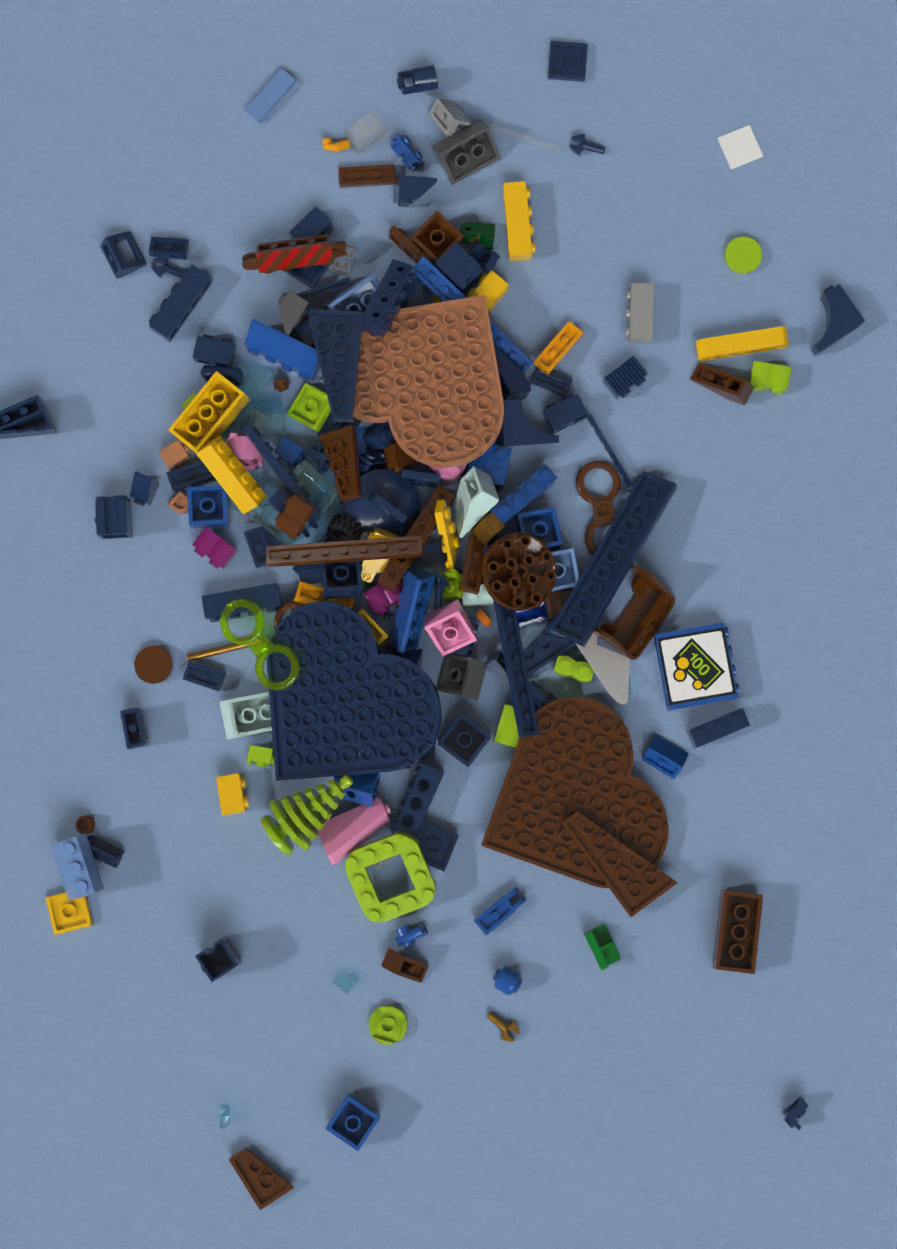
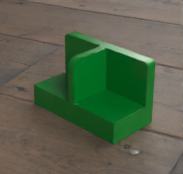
M605 924L584 933L601 970L608 968V965L621 959Z

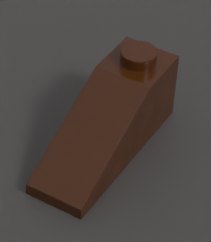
M698 363L690 378L691 381L744 406L754 390L747 379Z

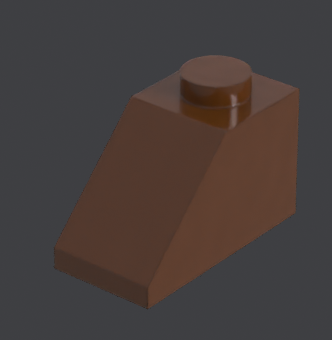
M392 444L384 448L386 469L394 470L395 473H402V470L414 466L417 461L406 454L398 444Z
M388 948L381 967L396 975L422 983L429 965L402 952Z

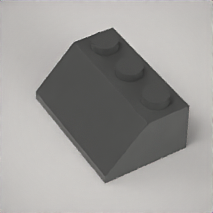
M481 119L455 132L452 137L448 136L432 145L435 156L452 185L501 158L489 127Z

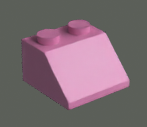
M459 600L424 615V628L442 656L477 641L469 617Z

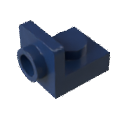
M798 1097L783 1111V1114L786 1116L784 1121L791 1129L794 1126L798 1130L801 1129L795 1118L803 1116L807 1111L806 1108L809 1106L801 1097Z

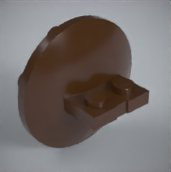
M511 533L497 539L486 552L482 565L483 582L492 599L502 607L515 611L529 610L539 606L551 594L556 580L555 560L549 548L537 537L527 533Z

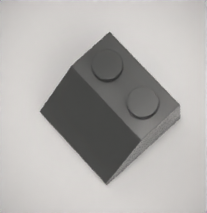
M289 290L287 294H282L278 302L285 334L292 337L295 329L298 328L306 315V309H309L310 305L308 301Z
M445 655L436 687L437 691L478 701L486 669L483 667L485 662L464 656Z

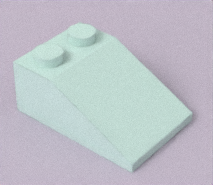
M269 692L219 702L227 740L272 731Z

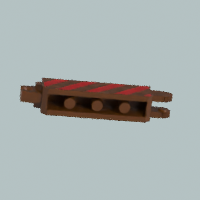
M327 234L259 243L255 247L256 252L243 255L242 267L244 270L258 269L259 273L270 274L279 270L290 271L294 268H309L315 265L326 266L334 263V258L347 255V246L345 241H331V237Z

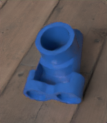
M408 924L395 930L398 936L395 940L398 946L404 945L407 948L415 944V939L427 935L428 930L424 924L413 929Z

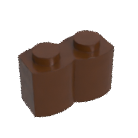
M299 493L293 496L290 495L287 498L284 512L280 511L275 518V521H277L275 527L292 539L299 537L317 505Z

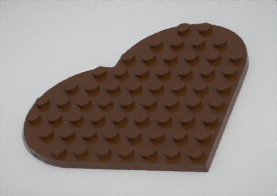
M565 697L541 707L535 712L539 734L519 738L481 846L596 887L609 888L561 823L575 811H578L656 867L667 846L669 825L666 811L660 798L645 782L630 775L633 767L634 751L631 736L626 725L608 706L589 698Z

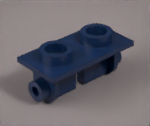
M378 450L377 452L358 454V457L361 458L359 464L361 472L385 469L384 451Z
M90 834L88 841L94 858L117 868L125 850Z

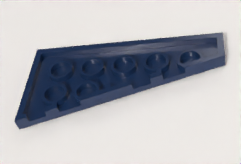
M306 309L333 421L353 422L363 312Z

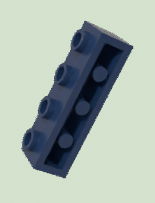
M395 259L392 260L361 318L363 331L383 338L386 332L390 331L392 320L399 314L402 301L407 299L408 290L416 281L414 266Z

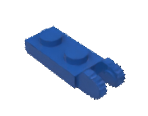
M517 887L506 896H502L474 919V922L486 936L516 912V909L527 900L524 896L517 900L513 906L509 903L508 900L518 893L519 889Z

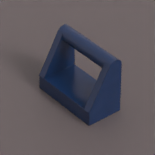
M131 231L105 237L100 245L116 279L147 265ZM126 239L137 262L127 265L116 244Z

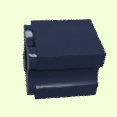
M457 242L435 263V266L464 294L483 276L481 265Z
M125 495L96 497V518H94V521L96 523L97 536L101 539L133 538L130 499H127Z
M226 936L215 942L213 949L207 948L195 955L201 965L200 968L206 973L211 983L242 963ZM217 951H222L227 955V962L222 966L214 962L213 956Z

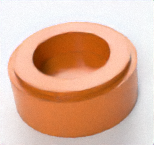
M481 609L475 612V616L485 627L492 624V621Z

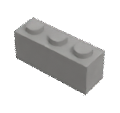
M631 283L630 289L626 291V300H629V307H626V319H629V326L625 327V337H628V343L651 344L653 340L654 284Z

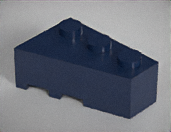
M35 395L0 411V439L57 434L43 399L39 395Z

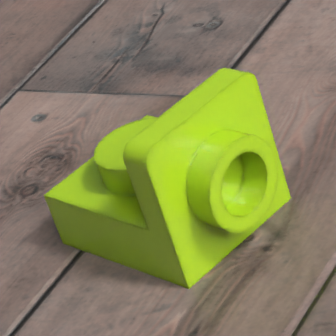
M456 569L440 572V574L444 573L449 582V587H444L442 598L447 601L462 598L463 591L459 590L462 574Z

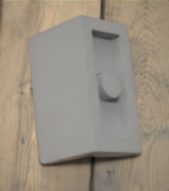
M437 98L429 112L446 136L452 137L459 124L466 126L471 124L470 120L454 101Z

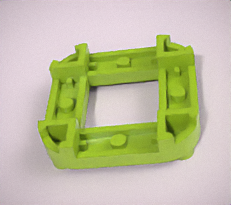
M396 831L392 835L362 847L358 846L350 853L345 862V871L363 913L371 922L389 921L428 905L434 898L437 886L436 879L431 874L419 846V840L409 833ZM401 854L415 888L385 900H380L366 867Z

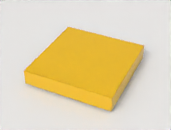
M66 892L45 897L54 935L93 925L86 896L68 901Z

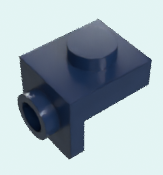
M475 243L468 253L485 271H490L494 268L497 260L500 258L496 252L485 250L479 243Z
M316 445L313 448L307 446L304 453L321 461L316 472L321 474L327 472L330 468V461L328 456L323 453L324 449Z

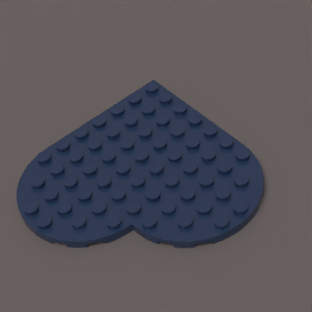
M326 601L313 602L296 608L295 611L284 617L278 624L273 638L269 642L267 651V673L276 781L397 771L411 766L429 751L438 735L441 724V702L433 681L416 663L400 656L380 654L376 636L370 625L360 614L342 604Z

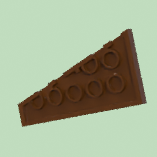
M575 811L561 822L630 917H633L678 883L578 811Z

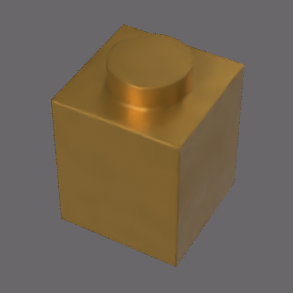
M492 512L478 523L473 533L484 545H487L499 535L505 526Z

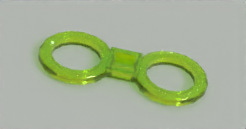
M245 599L229 603L222 611L220 617V629L224 637L231 643L248 645L257 657L255 663L256 676L259 682L266 688L276 691L292 686L298 678L300 671L299 660L296 654L289 647L272 644L263 632L264 615L255 603ZM239 607L248 608L256 618L254 631L246 637L234 635L228 624L230 614ZM274 652L284 654L291 662L290 675L280 683L269 680L263 668L265 659Z

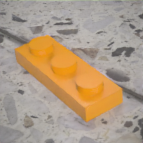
M569 321L535 359L533 364L549 375L584 332Z
M299 581L294 599L295 602L302 604L322 601L334 602L351 609L355 598L323 600L322 587Z

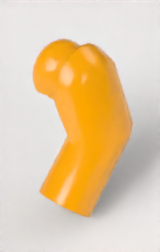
M331 137L322 139V147L328 151L339 152L350 148L348 139L332 143Z

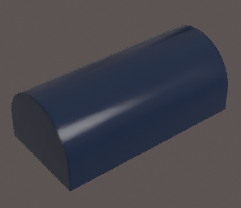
M205 365L200 372L206 382L216 371L236 387L241 386L243 381V372L239 367Z

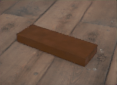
M394 164L339 168L340 188L394 185Z

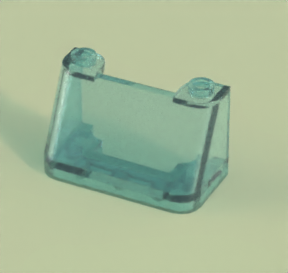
M307 461L304 464L300 462L293 470L295 472L294 476L298 480L296 484L299 488L304 487L310 495L308 499L320 507L322 518L339 500L338 490ZM285 485L283 488H284L290 495L293 496V494L290 492V490H289V489L286 487V485ZM270 502L264 506L260 504L253 511L255 513L253 518L281 545L297 544L304 537L301 533L298 538L292 539L275 527L277 523L275 518L279 511ZM307 522L305 529L309 531L312 527Z

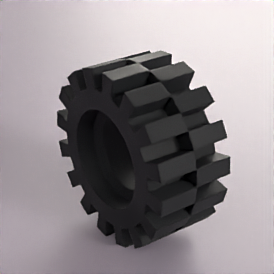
M338 513L334 515L326 531L329 536H332L331 539L333 541L360 540L363 527L360 528L361 524L357 523L356 519H351L352 516L349 515L347 517L344 513L342 515Z

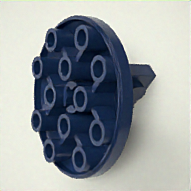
M375 469L360 475L361 497L344 502V513L347 517L350 515L352 516L351 519H356L357 523L361 524L360 528L363 527L361 540L368 539L370 532H374L376 527L396 534L398 537H405L418 518L420 502L417 491L407 478L406 480L402 479V474L395 473V471L389 469Z

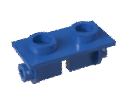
M396 133L395 135L398 139L394 138L390 141L391 148L398 157H401L404 153L406 154L401 160L409 170L414 172L418 169L417 164H425L422 160L423 156L417 149L414 150L410 145L412 142L406 135Z

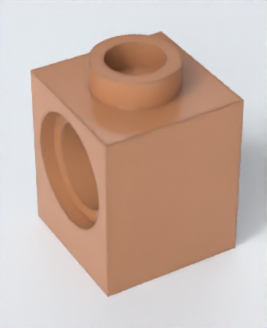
M178 440L159 451V454L171 471L190 460L188 454L191 452L184 443L181 445Z

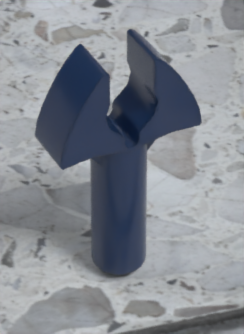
M586 134L575 135L571 138V141L580 143L579 146L573 144L569 146L578 156L584 150L604 154L605 147L587 143L585 140Z
M158 257L153 259L154 262L163 265L161 268L151 266L159 278H162L164 273L182 278L183 271L167 264L168 258Z
M433 573L436 575L433 584L434 609L436 610L442 607V589L449 587L448 579L444 573L439 574V583L437 581L438 573Z

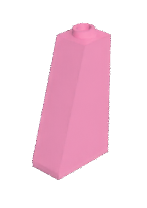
M380 797L374 800L373 807L366 805L358 806L326 820L324 828L318 830L325 852L332 865L338 863L391 822L388 816L391 813L387 803L383 804Z

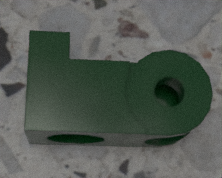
M464 222L460 226V233L464 236L461 242L464 244H485V249L493 250L495 224Z

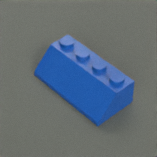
M252 319L245 340L246 348H248L247 351L255 356H258V354L264 356V359L271 364L276 362L282 365L281 368L288 372L295 371L299 373L298 376L306 381L309 379L314 381L320 370L316 349Z
M417 568L408 570L403 577L404 587L399 594L400 604L394 615L396 619L395 625L390 631V644L402 654L417 648L424 625V615L427 613L436 576Z

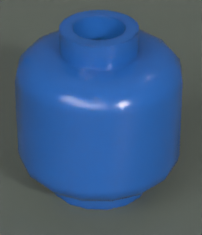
M504 966L502 970L497 969L493 976L495 988L507 995L516 994L523 981L521 973L509 966Z

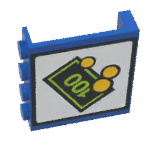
M724 622L665 632L653 636L667 711L738 699L737 695L740 694L738 683H735L734 680L736 668L734 664H731L730 657H733L731 645L728 646L727 643L729 631L728 627H724Z

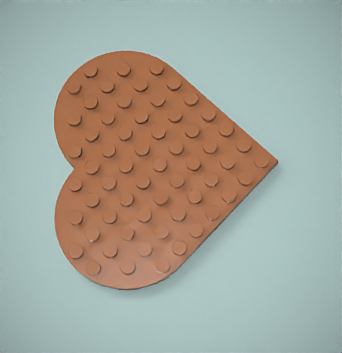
M485 295L402 308L399 314L392 320V327L389 332H386L384 338L362 329L354 418L372 423L389 422L392 435L400 448L410 457L423 464L434 467H456L469 463L483 455L493 445L501 431L504 420V403Z

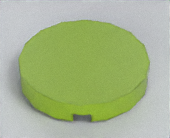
M740 236L728 243L724 252V260L731 271L737 274H748L758 268L762 260V250L754 239Z
M384 1005L378 1007L372 1013L369 1019V1031L375 1041L384 1045H392L404 1037L408 1022L401 1009L394 1005Z

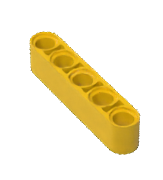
M785 326L695 341L698 361L765 352L790 346Z

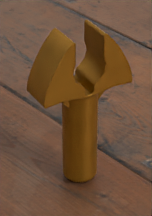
M493 1012L488 1013L487 1018L502 1030L500 1039L514 1042L515 1040L508 1035L507 1029L514 1030L516 1034L520 1035L516 1023L513 1021L511 1024H506Z

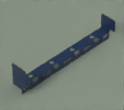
M588 415L578 420L572 426L587 418L601 443L603 442L605 450L610 458L613 459L619 473L628 485L621 492L630 488L633 485L592 416Z

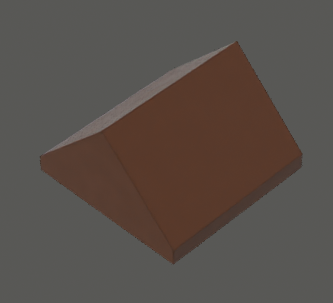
M438 211L411 236V239L435 262L456 242L460 244L464 238Z

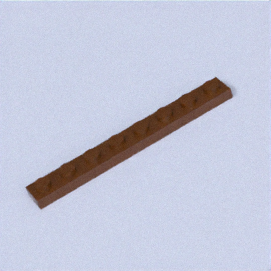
M421 536L266 546L267 567L423 556Z

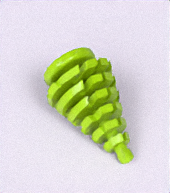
M343 776L339 782L334 779L328 781L330 788L323 783L316 785L321 795L315 789L309 787L304 789L307 796L298 791L293 793L294 799L286 795L281 797L282 802L278 799L270 801L269 805L277 821L270 815H264L260 821L272 842L286 855H291L294 852V845L291 839L301 849L308 851L312 846L310 839L315 841L318 837L316 827L318 830H322L325 826V821L321 815L326 820H329L332 816L331 810L326 804L336 810L339 805L336 796L342 800L345 796L344 789L353 784L350 776Z

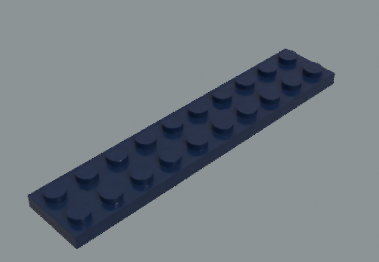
M642 471L551 626V633L585 647L630 570L631 565L634 563L677 489L676 483Z

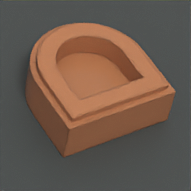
M179 491L168 506L179 514H185L188 512V497Z

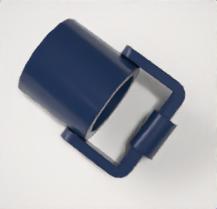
M434 64L413 68L412 70L402 71L397 74V85L404 95L438 89ZM413 77L414 85L405 87L404 79Z

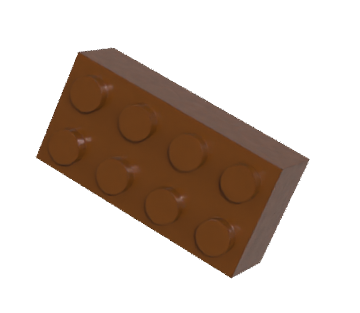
M721 889L712 964L714 969L755 974L763 895Z

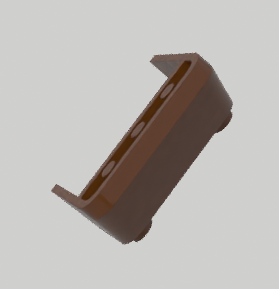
M632 564L630 568L637 575L632 581L631 586L632 592L635 594L634 598L615 625L607 622L600 629L596 627L593 633L631 660H636L673 609L675 597L653 574Z

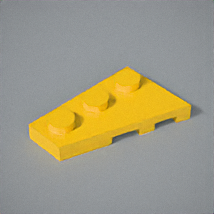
M445 499L437 500L434 513L439 535H443L442 551L447 553L445 565L446 569H453L457 550L461 545L460 537L456 536L455 522L451 521L450 507H447Z

